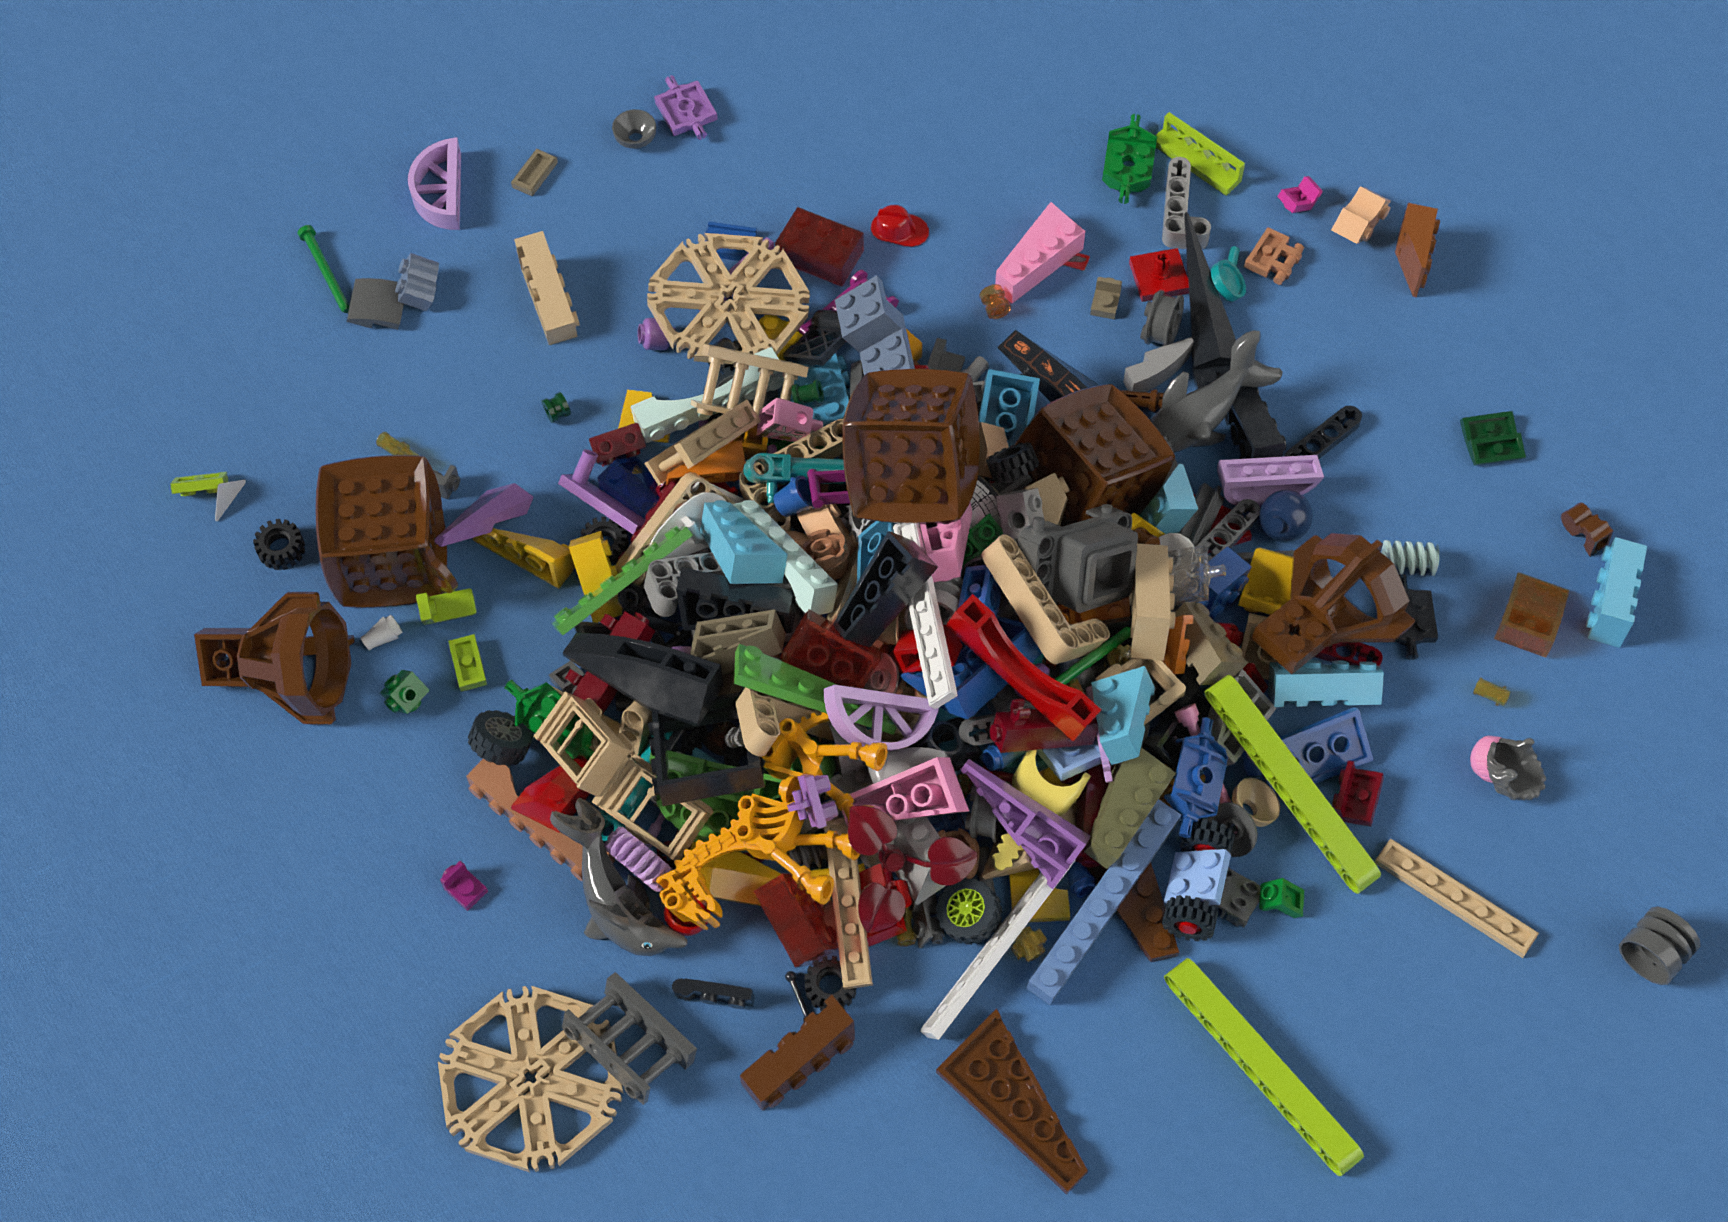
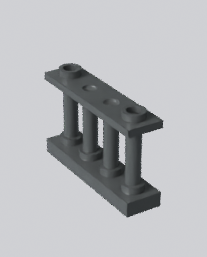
M614 972L607 978L604 992L606 996L579 1018L568 1009L564 1012L562 1028L569 1039L576 1040L624 1086L626 1093L631 1098L637 1099L644 1105L648 1102L651 1089L648 1084L673 1063H679L686 1070L694 1063L697 1048L622 977ZM612 1005L618 1006L626 1015L601 1036H596L587 1027ZM633 1024L638 1025L646 1032V1035L618 1057L607 1045ZM653 1043L660 1045L667 1054L641 1076H638L628 1066L629 1063Z

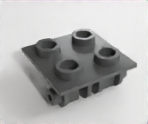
M1228 867L1220 905H1214L1215 910L1218 911L1219 908L1223 910L1220 918L1223 919L1226 913H1228L1227 921L1236 927L1240 925L1244 928L1250 919V915L1259 903L1260 885Z

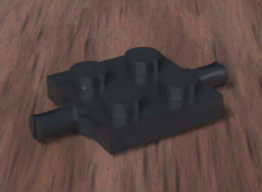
M1399 574L1409 598L1405 611L1414 618L1415 622L1409 630L1394 642L1405 645L1407 659L1410 660L1412 658L1414 660L1419 657L1417 644L1435 643L1438 639L1431 590L1408 589L1407 576Z

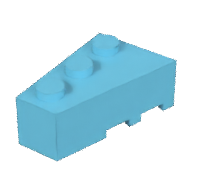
M1145 666L1091 682L1094 703L1101 709L1096 716L1100 743L1111 765L1139 757L1145 732L1144 721L1146 715H1149L1150 696L1154 695L1155 686Z

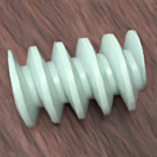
M1389 540L1383 542L1381 553L1391 560L1395 567H1398L1399 574L1403 575L1405 567H1408L1410 575H1414L1416 568H1419L1421 576H1424L1426 569L1430 568L1431 575L1435 576L1439 565L1438 544L1434 547L1433 543L1428 542L1424 547L1422 542H1416L1413 548L1410 541H1406L1403 547L1400 541H1395L1393 546H1391Z

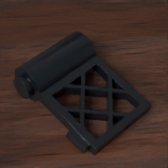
M817 310L812 317L811 328L783 353L784 360L798 364L824 366L846 342L842 338L837 311Z

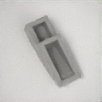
M1192 337L1147 351L1144 354V361L1142 363L1126 367L1123 382L1127 390L1147 392L1174 375L1191 356L1193 347Z

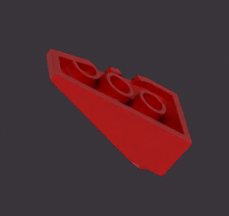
M580 755L573 759L582 769L588 762ZM560 765L527 786L512 804L511 809L560 833L550 821L552 811L573 816L577 811L575 807L577 799L582 798L586 800L590 793L579 789L576 786L577 784Z

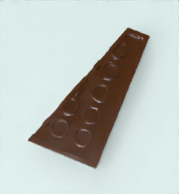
M1150 862L1115 913L1130 930L1131 936L1149 961L1155 962L1177 957L1179 949L1174 934L1168 933V929L1165 930L1163 928L1162 921L1165 905ZM1102 865L1094 868L1087 867L1097 879L1096 885L1108 870Z
M996 1008L936 1069V1073L1067 1195L1082 1180L1088 1170L1071 1139L1068 1138L1062 1128L1055 1111L1053 1112L1045 1093L1026 1059L1021 1055L1013 1036L1007 1030Z

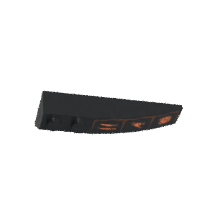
M1017 330L1013 331L997 347L1024 376L1040 378L1038 390L1050 402L1075 391L1099 385Z

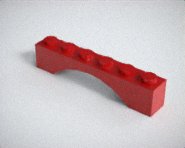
M973 594L955 611L945 627L1072 741L1083 732L1101 711L1083 692L1056 681L1033 665L1007 637L995 614Z

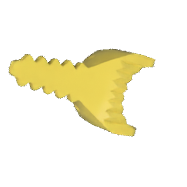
M1028 750L1012 777V787L1058 816H1062L1068 812L1079 798L1091 775L1085 772L1080 780L1071 786L1061 787L1047 782L1038 772L1035 759L1037 750ZM1009 833L1001 836L1003 843L997 845L999 853L992 855L995 861L994 868L998 871L1011 868L1013 865L1012 859H1018V851L1024 850L1021 845L1018 846Z

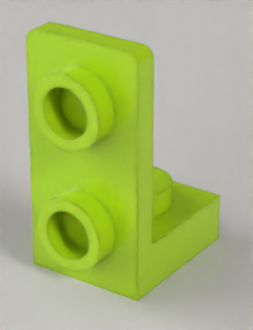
M471 588L430 597L427 593L416 595L420 619L424 625L477 614Z

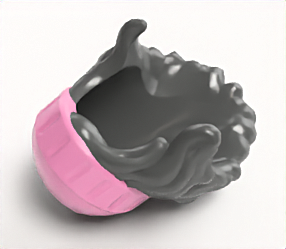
M1485 736L1473 747L1470 757L1472 770L1484 781L1493 783L1497 793L1507 796L1514 801H1525L1538 798L1540 791L1546 787L1544 784L1546 776L1541 768V761L1537 760V754H1535L1533 747H1531L1535 743L1532 738L1515 741L1502 737Z

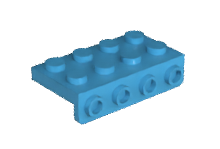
M836 352L824 366L802 364L809 367L807 377L798 376V379L794 381V385L803 386L812 384L814 380H819L824 392L823 402L818 403L814 401L803 404L813 409L812 419L822 421L823 427L835 420L844 419L850 399V376L847 371L844 372V370L848 369L844 356H838ZM791 394V402H794L793 396Z

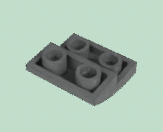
M375 278L355 279L346 322L371 328L374 323L398 330L404 305L398 302V293L395 292L398 282Z

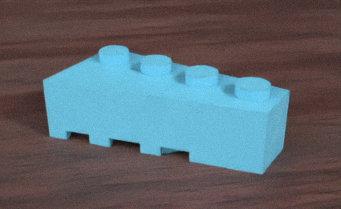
M723 500L704 502L700 532L729 583H783L788 554L730 502Z
M1617 537L1614 538L1611 546L1606 545L1602 555V561L1606 562L1605 567L1600 568L1596 583L1600 584V588L1595 590L1591 605L1595 606L1594 613L1590 612L1586 622V628H1590L1588 639L1618 648L1621 647L1635 619L1633 612L1637 607L1638 598L1636 596L1641 585V580L1637 578H1640L1643 571L1647 550L1646 545Z
M1310 660L1294 674H1290L1278 662H1270L1268 696L1274 707H1284V701L1294 703L1297 707L1307 706L1310 701H1315V703L1323 706H1334L1337 704V700H1343L1345 705H1381L1384 672L1374 662H1360V665H1349V662L1332 661V664H1321L1319 660Z

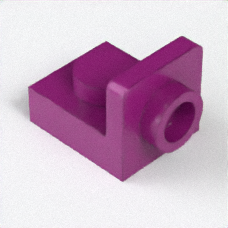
M459 861L456 865L449 866L440 879L444 890L467 911L488 892L487 888L467 870L462 861Z

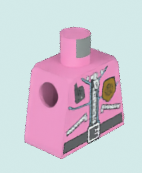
M776 398L759 411L761 422L758 423L756 436L796 442L822 428L823 422L812 419L813 409L811 407Z

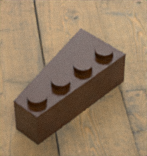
M833 995L824 1001L827 1007L819 1014L811 1012L804 1019L805 1022L801 1026L800 1031L797 1033H787L778 1043V1050L776 1052L772 1049L768 1050L740 1075L741 1085L762 1111L767 1107L774 1108L784 1099L783 1095L792 1088L793 1090L799 1089L806 1083L807 1077L815 1070L817 1072L822 1071L830 1064L832 1057L837 1053L844 1054L853 1046V1041L855 1040L854 1020Z

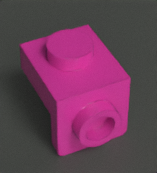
M1306 176L1298 187L1282 189L1277 197L1283 202L1287 210L1296 213L1311 210L1321 196L1322 189L1310 176Z

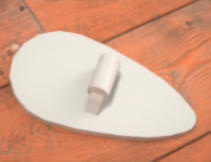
M702 492L691 497L657 530L650 545L654 542L657 544L666 539L664 534L677 525L679 528L686 526L693 536L663 559L687 556L707 548L708 544L700 532L704 502L726 500L713 492Z

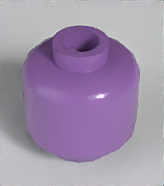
M645 318L643 323L638 325V342L646 350H667L670 344L655 318Z

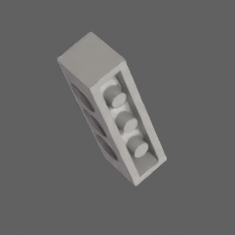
M1038 488L1017 490L996 496L1003 534L1010 536L1018 544V536L1025 527L1033 525V518H1044Z

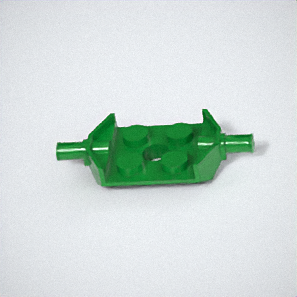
M1135 114L1131 115L1129 126L1109 131L1102 181L1109 188L1119 190L1118 201L1120 203H1123V196H1125L1124 204L1129 202V194L1131 192H1142L1151 185L1157 136L1139 127L1141 119L1139 114H1137L1136 121H1134ZM1126 161H1131L1135 165L1126 166L1123 163Z
M511 679L504 687L517 700L515 726L523 723L533 733L538 731L562 696L547 682L531 689L526 688L523 690ZM577 714L574 715L557 739L561 746L574 729L575 723L581 719ZM583 723L582 728L577 731L565 748V751L572 759L580 755L588 761L594 753L591 749L593 732L585 723Z

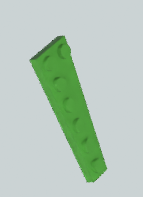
M677 525L664 534L666 539L659 544L654 542L643 550V556L637 560L633 558L621 567L623 571L615 577L613 575L609 576L600 583V588L593 593L589 592L584 595L572 609L565 607L554 615L556 620L551 624L557 632L565 635L644 574L652 561L663 559L693 536V534L686 526L680 528Z
M739 644L735 651L734 684L827 713L824 703V688L837 684L763 654L755 646ZM843 703L848 716L860 706ZM873 707L855 723L872 728ZM883 709L882 731L894 735L897 727Z

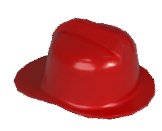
M889 205L879 209L878 215L871 223V231L877 239L902 246H919L929 236L927 223L922 218L909 214L900 205Z

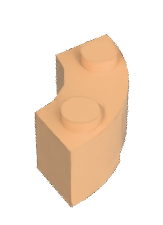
M1360 186L1350 203L1342 209L1331 230L1356 244L1362 241L1367 242L1380 219L1384 220L1387 217L1391 208L1388 206L1391 200L1366 187Z
M827 504L821 508H811L797 513L807 537L812 532L829 529L831 533L838 535L842 533L844 535V538L850 544V556L858 548L856 537L853 534L849 536L850 532L839 517L841 511L836 504Z

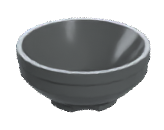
M639 109L627 110L615 118L612 125L613 135L616 141L624 147L641 148L648 145L654 139L656 123L653 116L646 111ZM639 133L642 135V138L633 141L629 139V136Z

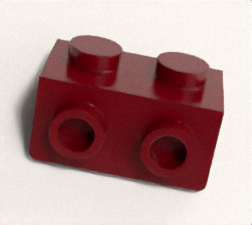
M638 423L589 438L592 451L598 455L595 463L601 462L602 467L617 462L615 458L617 456L625 454L626 458L641 454L640 449L646 447Z
M1348 760L1346 769H1342L1340 772V791L1334 794L1332 807L1343 822L1372 826L1384 781L1383 773L1355 768L1354 761Z

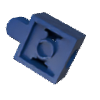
M1227 546L1193 573L1181 605L1184 602L1201 603L1209 610V617L1216 620L1224 612L1227 605L1233 606L1240 599L1241 593L1239 592L1248 583L1249 578L1247 576L1252 566Z

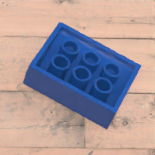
M997 616L1000 626L1010 641L1033 663L1042 652L1022 622ZM961 641V651L955 665L952 667L958 696L940 707L949 714L968 720L989 700L993 699L1008 682ZM922 671L903 673L901 675L904 681L927 697Z

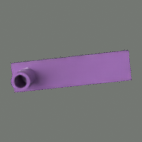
M584 449L574 474H562L558 484L634 534L638 529H641L646 520L588 481L598 455L591 450Z

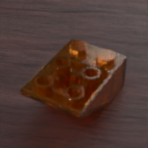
M1518 572L1494 639L1546 658L1555 641L1570 590Z

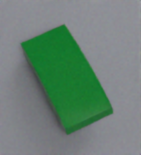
M987 514L969 530L962 568L967 562L982 554L989 545L1003 534L1002 527L991 514Z

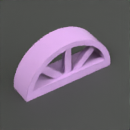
M450 138L432 144L415 158L408 173V185L415 209L424 220L443 229L460 230L461 150L458 138ZM447 161V172L440 168L438 164ZM429 171L447 183L420 185L422 179ZM445 193L432 205L424 201L419 195Z
M1317 455L1220 460L1217 466V473L1224 496L1233 505H1237L1243 499H1251L1257 502L1261 508L1264 500L1276 491L1293 490L1304 495L1317 486L1324 478Z
M840 685L824 688V703L828 717L835 730L850 744L854 741L860 742L862 746H865L866 744L870 745L871 743L881 742L884 709L904 736V738L897 742H882L887 745L888 752L905 748L920 740L933 725L939 709L930 707L928 698ZM843 703L860 706L848 716ZM873 707L870 738L858 730L854 723ZM898 711L920 714L912 730Z

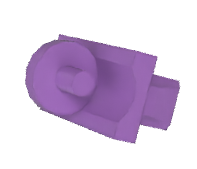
M808 774L797 776L801 790L792 792L795 802L787 805L788 811L797 810L799 820L809 817L811 827L817 826V828L827 826V821L839 815L834 801L821 804L818 795L819 793L831 790L828 776Z

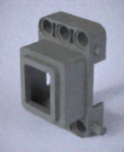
M1104 504L1088 509L1086 514L1094 518L1063 527L1050 521H1045L1043 517H1034L1033 525L1025 527L1018 536L1017 545L1056 605L1061 604L1075 612L1081 613L1130 596L1134 582L1138 534L1131 530V515L1112 505Z

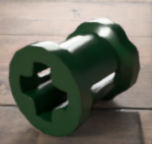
M814 380L812 384L803 386L795 384L792 386L794 403L803 405L804 403L814 401L818 403L824 401V392L819 380Z

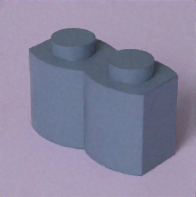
M410 253L407 259H402L398 270L401 273V278L395 290L398 293V302L427 311L434 300L439 263Z

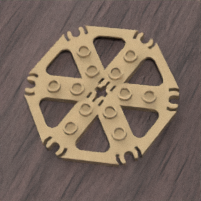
M705 233V238L701 234L698 235V244H693L688 238L686 239L685 246L682 241L649 279L648 291L656 293H647V306L672 349L677 345L676 352L680 353L682 349L688 348V359L694 357L696 362H709V357L702 354L703 344H709L727 322L740 343L742 352L755 354L772 347L775 354L778 355L808 318L809 306L802 305V303L807 304L810 299V291L784 249L779 253L780 246L777 245L774 249L769 250L767 249L769 240L753 236ZM720 248L745 250L749 254L730 275L716 250ZM682 262H690L703 283L668 281V278ZM776 268L783 272L792 290L759 288L756 286L771 269ZM733 295V300L729 299L724 302V297L728 298ZM671 307L701 310L685 330L680 333L673 329L664 313L667 308ZM754 314L786 316L789 318L790 323L776 339L771 340L767 337ZM724 360V364H734L732 361Z
M523 986L521 998H514L512 990L508 989V1002L505 1003L502 991L450 1033L451 1039H446L445 1043L448 1047L454 1048V1051L450 1055L440 1053V1059L447 1064L438 1062L446 1127L452 1136H455L458 1132H465L464 1138L458 1142L466 1152L526 1172H530L528 1167L529 1160H531L534 1171L539 1172L538 1163L541 1159H547L550 1169H553L555 1167L553 1156L557 1155L560 1167L612 1123L613 1119L611 1117H615L617 1112L615 1109L609 1108L608 1103L612 1100L621 1102L622 1096L617 1092L611 1091L624 1093L622 1084L609 1072L608 1079L602 1084L564 1072L566 1068L587 1052L576 1040L569 1039L564 1031L560 1032L541 1048L537 1021V1011L539 1008L549 1006L565 1012L569 1009L579 1018L594 1005L531 986L533 991L532 997H530L527 987ZM502 1015L507 1019L511 1054L472 1042V1037L475 1032L495 1016ZM605 1020L602 1024H595L593 1021L587 1027L599 1037L609 1029L610 1023L608 1020ZM614 1039L607 1046L617 1055ZM527 1072L530 1074L538 1072L535 1075L537 1080L535 1083L532 1084L530 1081L523 1083L526 1080L525 1074ZM466 1073L497 1083L494 1088L466 1111L462 1112L457 1108L454 1080L457 1075ZM550 1101L588 1113L591 1116L590 1124L568 1143H558L555 1139ZM519 1108L525 1143L524 1150L514 1154L489 1146L486 1143L487 1134Z

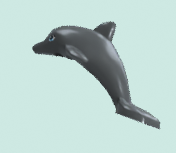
M1253 330L1247 332L1235 341L1231 349L1230 370L1212 383L1187 393L1189 373L1182 372L1170 382L1163 395L1161 409L1149 420L1160 434H1166L1170 438L1174 453L1189 447L1212 446L1224 441L1226 435L1213 430L1229 412L1240 387H1264L1272 385L1281 379L1283 371L1280 368L1265 366L1255 360L1257 344L1261 338L1260 331Z
M578 798L575 805L578 816H569L552 811L550 817L552 825L561 833L583 846V889L587 906L592 915L587 923L584 934L595 940L609 938L622 949L641 956H653L664 952L668 948L686 947L688 944L686 937L665 925L650 911V900L644 886L634 875L629 874L626 884L614 867L601 837V832L605 826L602 814L591 803L582 798Z

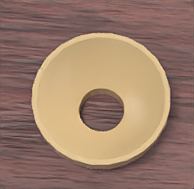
M1246 778L1234 788L1232 793L1233 803L1243 807V803L1249 805L1253 810L1251 817L1256 826H1267L1278 818L1280 813L1279 800L1275 792L1266 783L1259 779Z

